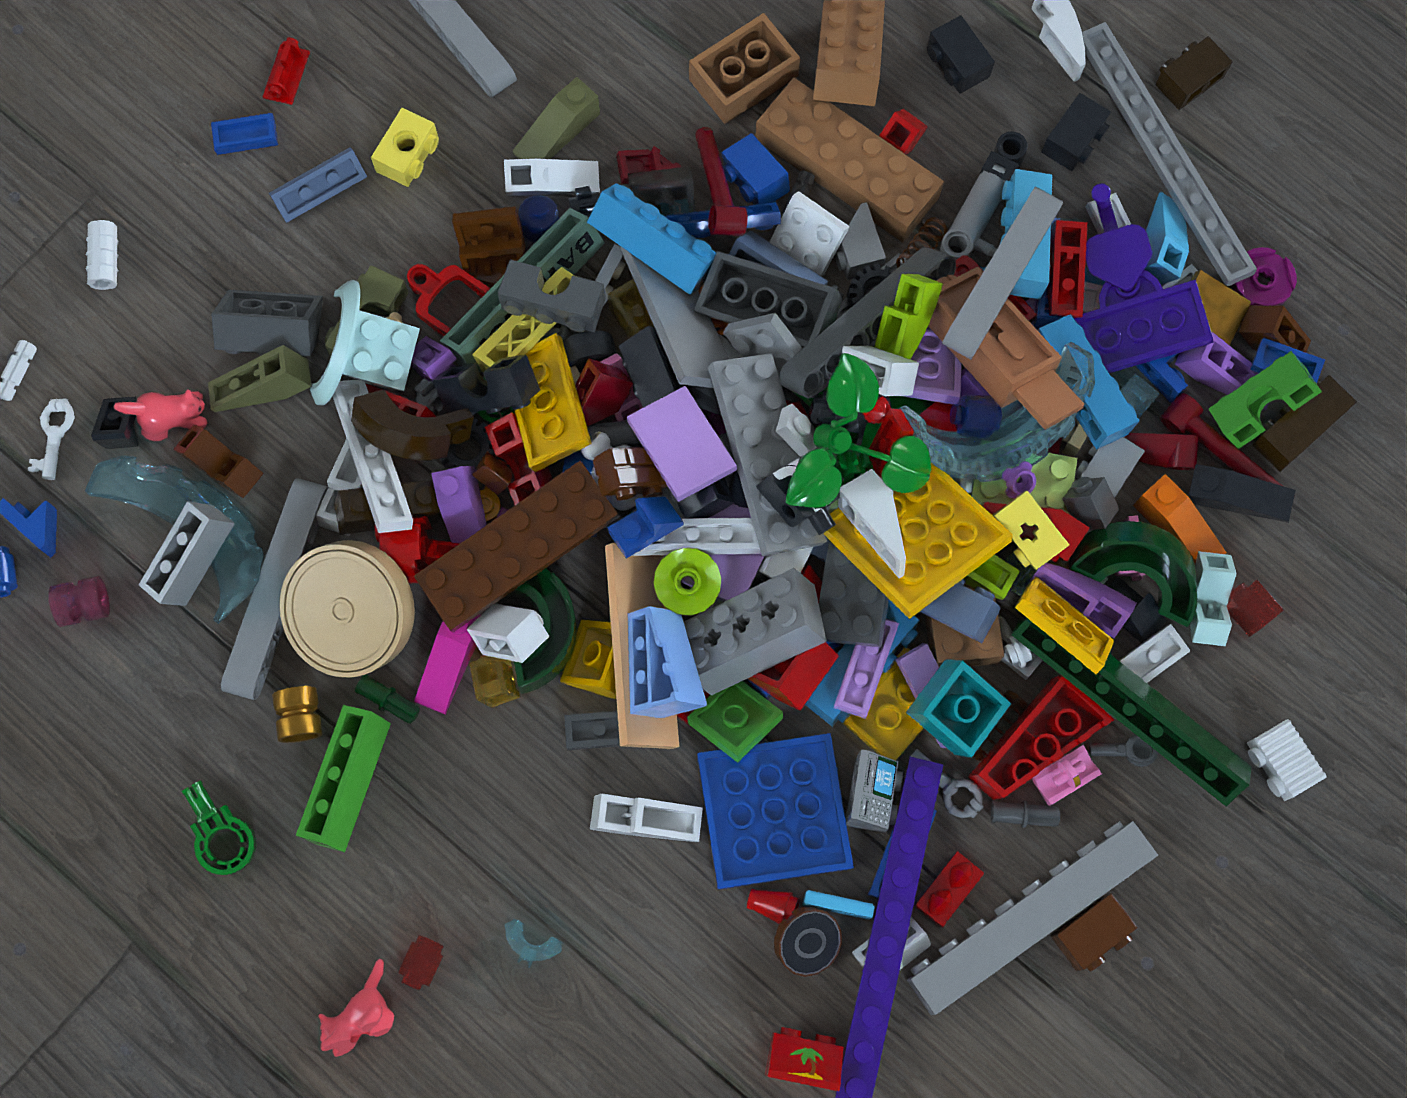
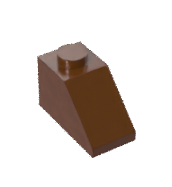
M1250 305L1239 330L1241 336L1256 351L1263 337L1305 353L1311 342L1284 306Z

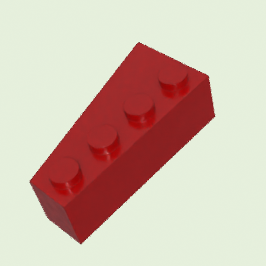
M1062 675L1054 677L976 766L968 778L975 782L992 800L1005 798L1039 774L1044 768L1062 758L1064 754L1078 744L1086 741L1095 732L1113 722L1114 719Z

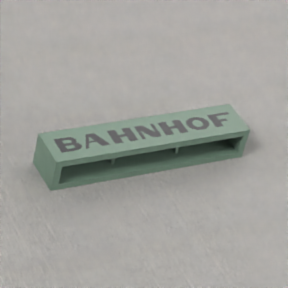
M569 208L517 262L541 267L545 283L560 267L574 275L594 256L605 242L597 229L587 223L589 217ZM504 275L440 340L443 346L450 349L456 357L455 361L458 365L476 363L479 373L481 369L473 353L512 316V314L501 308L497 294Z

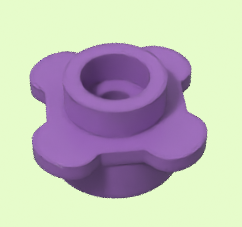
M1022 461L1019 466L1013 469L1006 468L1003 471L1002 479L1006 481L1007 486L1005 493L1009 498H1016L1025 490L1031 493L1035 488L1036 477L1031 472L1032 465L1029 462Z

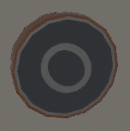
M815 906L800 907L792 911L793 915L789 916L787 920L783 919L779 924L774 937V950L784 967L793 974L807 977L821 973L833 963L838 956L842 944V936L837 920L824 909Z

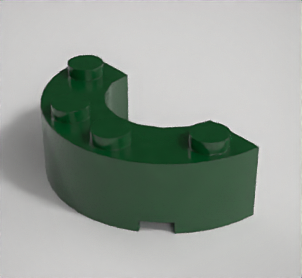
M1123 521L1110 523L1105 529H1094L1087 533L1071 555L1069 570L1100 583L1107 576L1118 571L1133 570L1148 575L1156 581L1160 588L1158 591V613L1187 628L1192 622L1198 600L1195 564L1183 543L1166 530L1143 522Z
M546 568L505 596V598L521 599L530 603L539 612L544 622L543 627L549 635V638L523 663L514 661L517 683L521 694L539 689L552 681L566 666L576 643L577 622L572 600L561 580Z

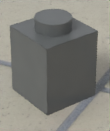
M1105 477L1079 478L1072 483V487L1062 498L1069 514L1088 526L1089 530L1105 529L1119 511Z

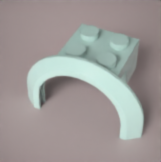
M355 280L347 281L335 290L334 293L335 298H341L342 310L339 330L331 358L320 380L317 383H311L310 392L316 405H325L331 399L342 375L365 381L366 384L387 390L404 391L420 328L360 311L359 283Z

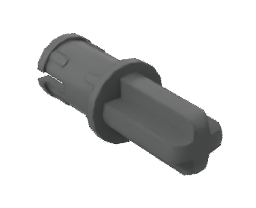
M1025 800L1022 804L993 801L991 804V823L1021 824L1022 828H1026L1027 825L1056 827L1060 822V811L1056 806L1031 805Z

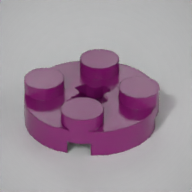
M1261 247L1247 251L1257 270L1254 275L1232 284L1231 287L1233 291L1251 301L1250 305L1281 306L1291 296L1296 286L1297 275L1293 264L1287 257L1283 259L1275 254L1276 250ZM1259 273H1263V276L1265 278L1269 277L1271 281L1266 285L1259 283L1257 280Z

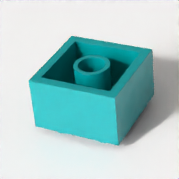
M945 659L906 713L954 755L972 758L1011 703L963 660Z

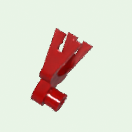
M416 264L407 273L409 287L415 294L420 295L416 303V315L442 337L451 328L430 315L428 311L436 295L447 284L460 280L481 298L490 290L488 286L457 265H450L437 274L426 265ZM415 279H422L426 282L423 284H417L415 282Z

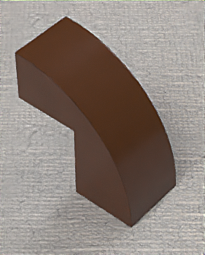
M193 425L173 449L208 477L243 499L264 474L245 457L233 453L206 429L197 425Z

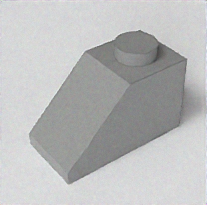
M867 202L860 204L848 225L850 227L839 246L838 252L835 253L837 267L839 271L844 270L847 280L853 279L859 270L863 272L865 266L870 265V268L873 269L875 264H880V268L885 264L886 256Z

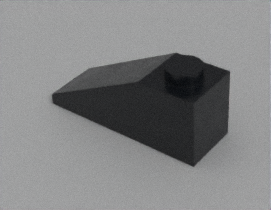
M1196 464L1189 498L1194 505L1289 523L1296 490L1234 471Z

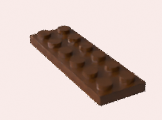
M580 460L421 570L414 577L449 630L455 632L620 516L607 497L601 495L599 486Z

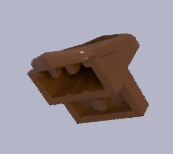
M516 206L453 214L452 223L459 244V258L463 270L489 288H492L505 274L509 261H518L526 253V244L518 209H516Z

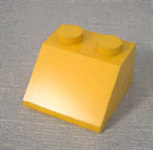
M581 620L572 655L564 668L560 682L604 697L616 699L611 622Z

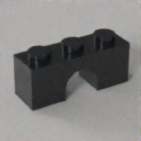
M526 354L499 359L483 372L486 380L480 375L476 363L450 367L433 380L446 414L468 408L472 415L486 410L487 413H494L504 407H512L513 410H517L531 403L530 399L540 391Z

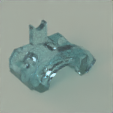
M514 918L511 922L505 923L506 939L511 948L520 955L518 963L526 960L530 968L533 961L551 959L562 951L563 942L552 936L542 945H532L525 938L524 923Z

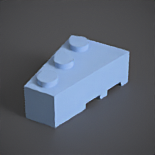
M652 606L628 613L630 714L662 719L707 706L682 615L676 614L671 610Z

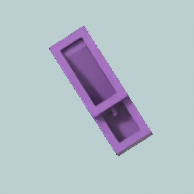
M1045 563L1038 568L1030 580L1031 582L1034 577L1041 579L1112 638H1115L1137 604L1096 580L1050 563Z

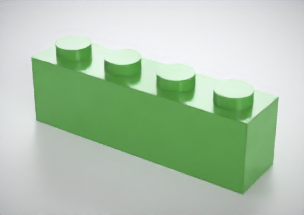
M343 705L296 836L316 845L345 853L390 728V722L372 711Z

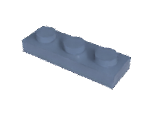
M349 147L271 191L269 195L287 223L365 179L367 175L353 149Z

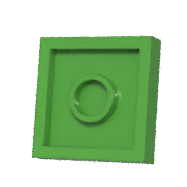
M741 681L710 695L706 699L707 706L695 709L687 717L688 724L738 763L783 719V711Z

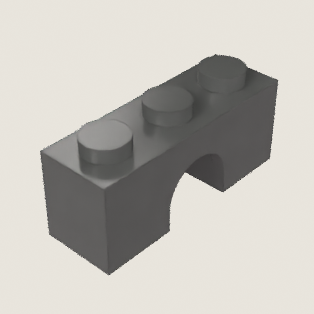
M514 260L509 261L497 293L502 309L516 316H521L522 314L533 316L546 324L560 323L577 332H583L584 330L595 332L606 300L603 283L572 276L569 286L565 291L560 294L550 295L542 291L544 279L541 267Z

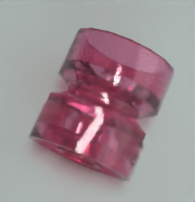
M99 575L80 579L77 585L70 581L55 584L49 588L51 613L59 627L79 624L83 617L87 621L109 617V596L104 581Z

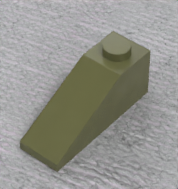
M578 77L574 78L554 96L513 149V154L518 159H551L600 115L598 95Z
M281 345L208 382L211 410L219 412L284 400L312 387L308 359Z

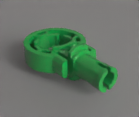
M200 780L192 784V787H187L181 791L197 816L198 823L190 825L196 836L194 842L196 858L203 868L214 874L228 875L239 872L254 857L256 851L254 831L247 822L234 817L227 805L219 809L215 807L203 786V782ZM213 819L217 826L213 828L209 820ZM233 824H238L240 829L234 827ZM223 829H230L237 833L242 843L246 842V838L241 832L244 830L249 841L248 852L245 858H242L245 853L246 847H241L240 852L234 859L230 861H217L219 865H228L227 869L217 868L207 861L204 856L205 853L211 861L216 859L210 850V843L217 832ZM239 860L240 863L237 866L233 867V863Z

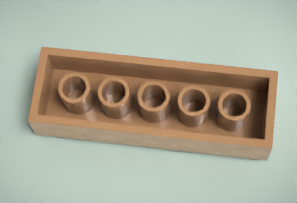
M793 78L756 121L755 137L762 145L798 170L813 173L815 175V182L855 210H858L860 204L867 202L874 223L904 243L939 199L944 181L829 101L813 100L814 91Z

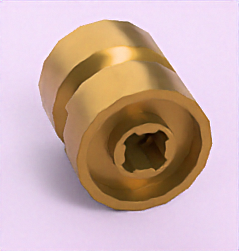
M312 686L291 687L278 690L272 694L274 710L277 715L282 716L276 721L279 742H302L316 739L323 735L321 718L313 713L319 704L317 688Z

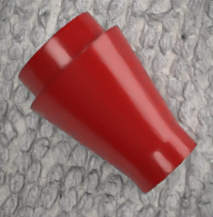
M752 888L747 901V909L754 910L780 924L783 919L787 920L789 916L793 915L792 911L799 908L800 898L792 896V892L763 891Z

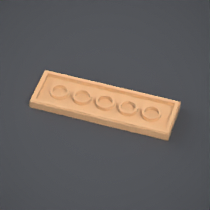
M616 543L608 544L605 546L620 746L662 749L678 748L677 714L662 719L630 714L628 613L648 606L667 609L657 598L654 588L655 571L664 555L630 556L626 559Z

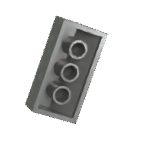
M717 251L694 311L726 323L776 313L797 342L804 348L835 322L843 299L836 288Z

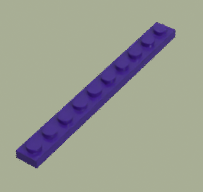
M911 756L908 760L843 1056L840 1091H836L834 1098L873 1097L943 764Z

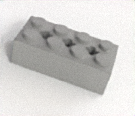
M795 568L684 621L702 688L710 695L718 693L826 642L815 585Z

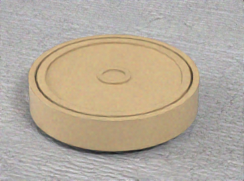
M353 540L336 541L307 552L294 563L287 573L280 594V617L290 644L305 662L328 675L347 678L358 677L386 665L403 650L413 629L415 615L414 599L406 576L390 556L377 547L364 542Z

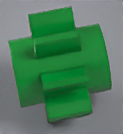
M851 449L842 454H837V462L833 466L841 473V485L847 484L870 469L874 470L869 455Z

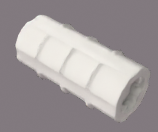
M105 220L91 221L88 223V237L86 238L87 284L91 288L99 290L113 289L117 286V273L119 271L117 269V258L119 256L117 254V244L119 242L117 240V226L113 222Z

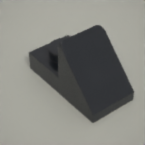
M136 396L103 399L91 434L94 442L106 449L138 447V440L133 426L136 415L123 414L114 409L115 403L136 402Z
M1118 576L1108 586L1137 603L1123 628L1141 643L1157 633L1166 623L1165 616L1158 613V604L1152 594L1148 593L1142 597Z

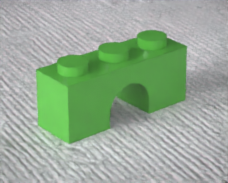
M1290 351L1276 359L1273 364L1256 376L1249 378L1229 395L1222 397L1209 408V411L1223 434L1239 449L1266 431L1260 421V413L1266 404L1273 400L1281 399L1295 411L1322 391L1303 363Z

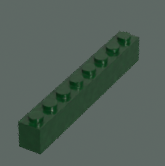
M1022 615L1018 619L1012 633L1015 639L1227 807L1250 785L1251 766L1110 653L1104 667L1095 674L1026 616Z

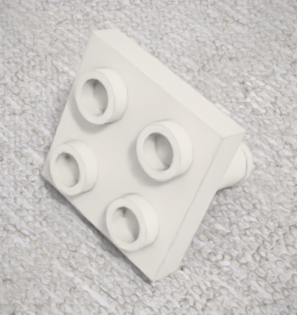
M798 191L792 196L781 218V224H778L770 243L822 277L850 226Z

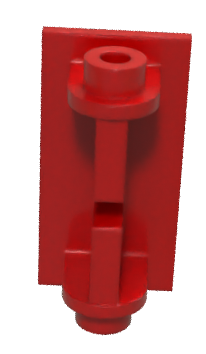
M288 37L286 41L280 44L262 96L263 99L293 105L310 55L309 50L299 48V42L296 39Z

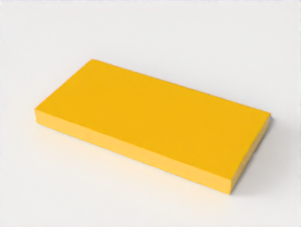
M557 333L536 343L526 353L540 391L530 399L531 403L529 405L514 410L529 468L534 472L592 444L562 338Z

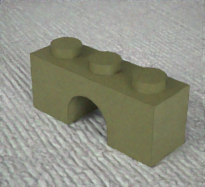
M371 265L365 274L362 273L357 280L360 286L359 310L370 314H383L389 317L392 312L398 313L409 293L404 280ZM340 319L335 327L329 329L325 337V347L330 357L335 346Z

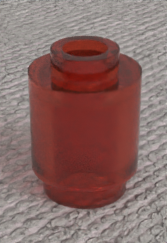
M418 935L416 942H411L397 972L403 975L401 982L417 990H420L422 985L430 987L444 956L441 954L444 946Z

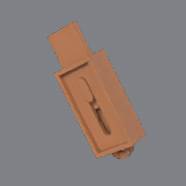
M979 267L958 277L947 275L937 280V282L943 283L928 326L941 341H943L953 321L981 277L983 271ZM1009 299L1006 300L972 360L948 348L1001 408L1019 400L1045 430L1078 412L1085 405L1055 372L1062 359L1061 355Z

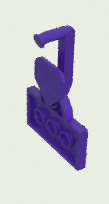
M1103 183L1095 185L1091 194L1092 198L1096 201L1104 233L1095 235L1087 241L1086 262L1091 275L1105 281L1099 295L1100 308L1083 313L1082 318H1074V320L1083 328L1085 337L1093 350H1096L1101 356L1102 363L1108 373L1214 343L1196 279L1163 289L1159 280L1150 272L1144 270L1152 257V248L1147 232L1141 226L1134 224L1118 228L1110 201L1111 190L1109 186Z

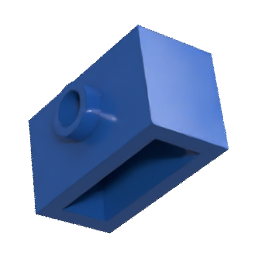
M752 133L721 152L726 179L730 183H736L746 202H752L754 205L772 203L790 192L788 172Z

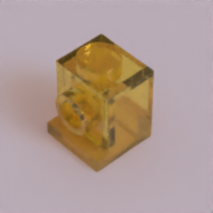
M481 655L480 659L469 663L477 701L492 708L521 697L520 691L516 689L510 660Z

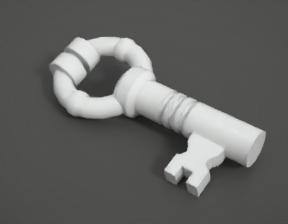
M51 399L40 416L41 427L48 436L47 450L45 451L44 459L29 460L32 467H28V471L38 472L41 470L42 478L46 480H55L61 438L64 437L65 432L71 427L75 419L73 408L67 399ZM52 412H66L65 421L61 426L49 425V416Z

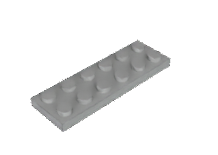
M772 353L713 361L708 366V370L762 556L823 545L827 542L826 536L824 534L818 535L809 519L794 528L790 527L756 487L772 473L800 458L776 432L781 410L787 406Z

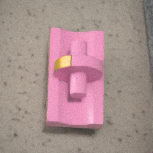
M1084 745L1044 768L1032 778V781L1048 806H1051L1102 773L1091 760Z

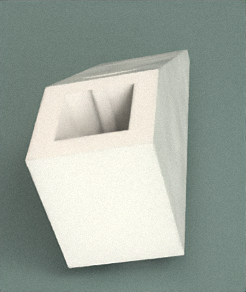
M557 159L504 160L505 192L507 196L576 194L575 188L585 186L590 187L591 193H600L598 161Z

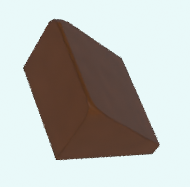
M487 451L472 476L498 495L509 486L513 471Z

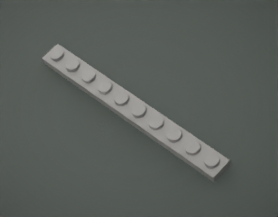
M1104 22L1083 31L1085 55L1225 286L1228 287L1254 275L1257 270L1256 266L1107 23Z

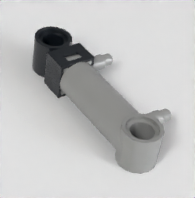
M1010 131L1003 133L998 138L994 152H990L979 177L950 229L944 235L939 252L954 257L955 260L962 255L970 257L973 250L993 257L997 248L980 239L1002 199L1005 181H1010L1015 169L1021 167L1028 148L1027 141L1023 135ZM1004 150H1010L1015 155H1009ZM956 246L960 248L962 252L955 253L951 251L949 247Z

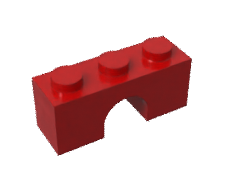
M511 412L485 427L495 455L504 459L513 471L515 481L509 484L508 489L514 505L553 480L548 466L537 472L529 468L515 413Z

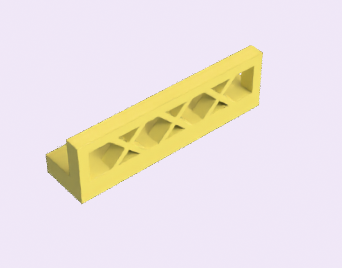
M560 267L544 283L542 291L550 295L560 294L567 289L571 277L575 275ZM525 314L521 316L512 315L473 353V356L481 371L484 372L501 358L525 355L556 322L546 324L533 316Z

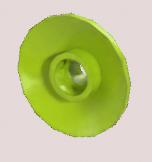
M682 548L670 552L660 561L655 571L654 588L657 598L667 609L679 615L691 616L704 612L714 604L721 589V575L718 565L708 554L698 549ZM684 577H690L693 579L694 585L690 589H685L681 585V580Z

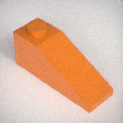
M1166 474L1154 483L1133 505L1152 525L1166 530L1181 541L1192 556L1194 564L1196 563L1198 551L1218 554L1227 553L1191 499Z

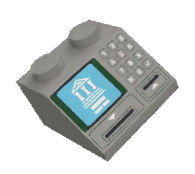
M861 749L854 762L845 819L846 826L882 833L888 830L889 825L894 826L898 806L892 804L894 791H900L903 772L897 771L898 761Z

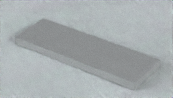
M621 247L622 254L679 384L714 388L708 366L713 361L728 360L729 357L711 318L694 311L700 296L698 290L689 295Z

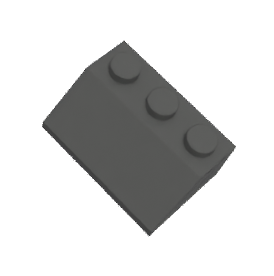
M228 290L211 314L214 350H225L230 354L257 352L258 355L262 356L284 345L303 357L311 356L318 343L323 296Z

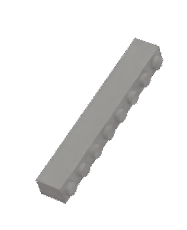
M1120 821L1103 832L1107 838L1096 845L1092 840L1077 850L1079 858L1071 864L1065 859L1049 870L1052 877L1047 881L1041 883L1037 879L1021 890L1025 896L1016 903L1010 898L994 909L997 916L988 923L982 918L966 929L969 936L958 943L956 938L939 948L941 956L930 963L928 958L911 968L913 976L907 979V982L929 1014L932 1016L941 1012L1156 858L1158 854L1134 821L1124 826Z

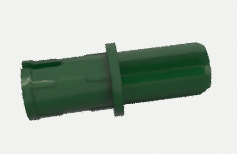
M368 674L363 675L355 687L357 694L377 704L380 711L386 710L408 724H411L418 717L420 708L397 694L396 688L391 687L389 689L371 678Z

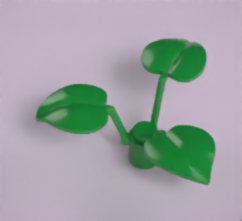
M848 353L841 354L838 366L833 372L827 387L826 398L829 408L836 415L845 418L832 420L831 424H821L815 430L813 441L819 449L809 451L799 461L788 486L786 504L811 508L829 505L837 497L842 483L840 471L833 467L837 462L833 453L842 454L848 449L887 461L882 471V480L887 487L896 492H914L922 488L930 478L932 469L929 450L919 438L904 436L897 439L891 447L889 456L853 444L849 431L841 427L856 420L858 412H870L875 407L879 395V385L874 372L864 361Z

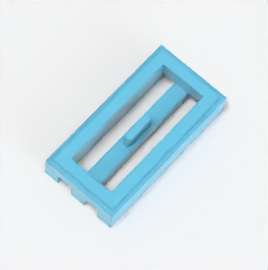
M811 890L806 891L803 896L802 906H815L825 911L870 920L873 917L874 906L872 903Z

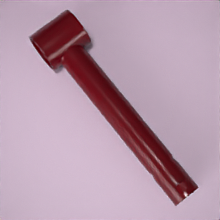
M702 127L696 131L695 137L714 204L709 212V232L719 235L743 236L747 228V210L745 207L733 205L713 130L709 127Z
M1180 393L1159 417L1163 425L1174 434L1183 435L1187 431L1190 435L1198 436V441L1235 472L1283 486L1199 417L1203 412V408L1191 396Z

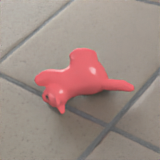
M188 389L184 394L168 396L150 392L142 394L137 398L136 402H119L114 404L115 410L123 414L136 415L137 422L141 427V435L151 441L166 439L169 429L174 427L191 429L193 425L205 428L208 424L207 419L200 416L205 409V403L203 401V394L199 391L191 392Z
M382 959L376 961L364 985V989L351 998L343 1012L335 1017H327L324 1014L318 1015L321 1022L320 1041L322 1043L320 1047L322 1051L333 1049L334 1056L338 1057L351 1051L362 1034L379 1037L388 1033L391 1029L394 1013L387 1007L384 997L377 990L384 971V961Z

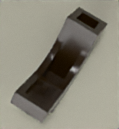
M383 389L354 397L351 422L369 443L384 452L406 459L434 460L447 457L450 445L460 444L470 439L474 416L468 408L436 417L413 416L399 409Z

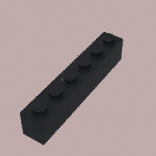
M648 326L619 345L623 355V366L630 373L634 384L633 392L640 400L643 408L684 386L690 392L688 385L679 384L655 328ZM725 477L685 499L677 501L679 510L689 519L709 518L735 503Z

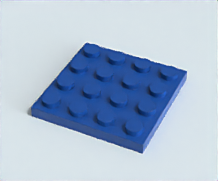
M831 733L756 744L738 763L722 750L697 753L718 890L854 868Z

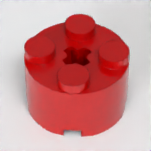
M426 516L412 517L413 525L411 530L378 533L375 525V537L377 542H379L380 550L397 563L409 584L418 583L414 575L429 566L425 563V556L432 540L435 539H429L426 530H431L432 527Z

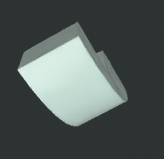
M1198 551L1195 563L1198 600L1194 618L1190 623L1191 639L1193 643L1226 646L1232 627L1227 603L1237 574L1231 555Z

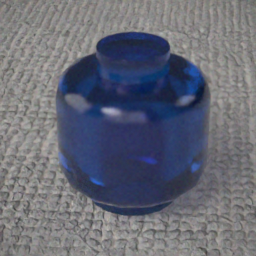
M542 195L528 197L522 202L519 207L518 217L524 237L532 242H537L559 219L558 207L552 199Z
M965 394L961 396L957 404L952 405L950 410V422L955 424L957 433L962 437L989 438L994 431H998L1001 425V407L996 404V401L991 396Z

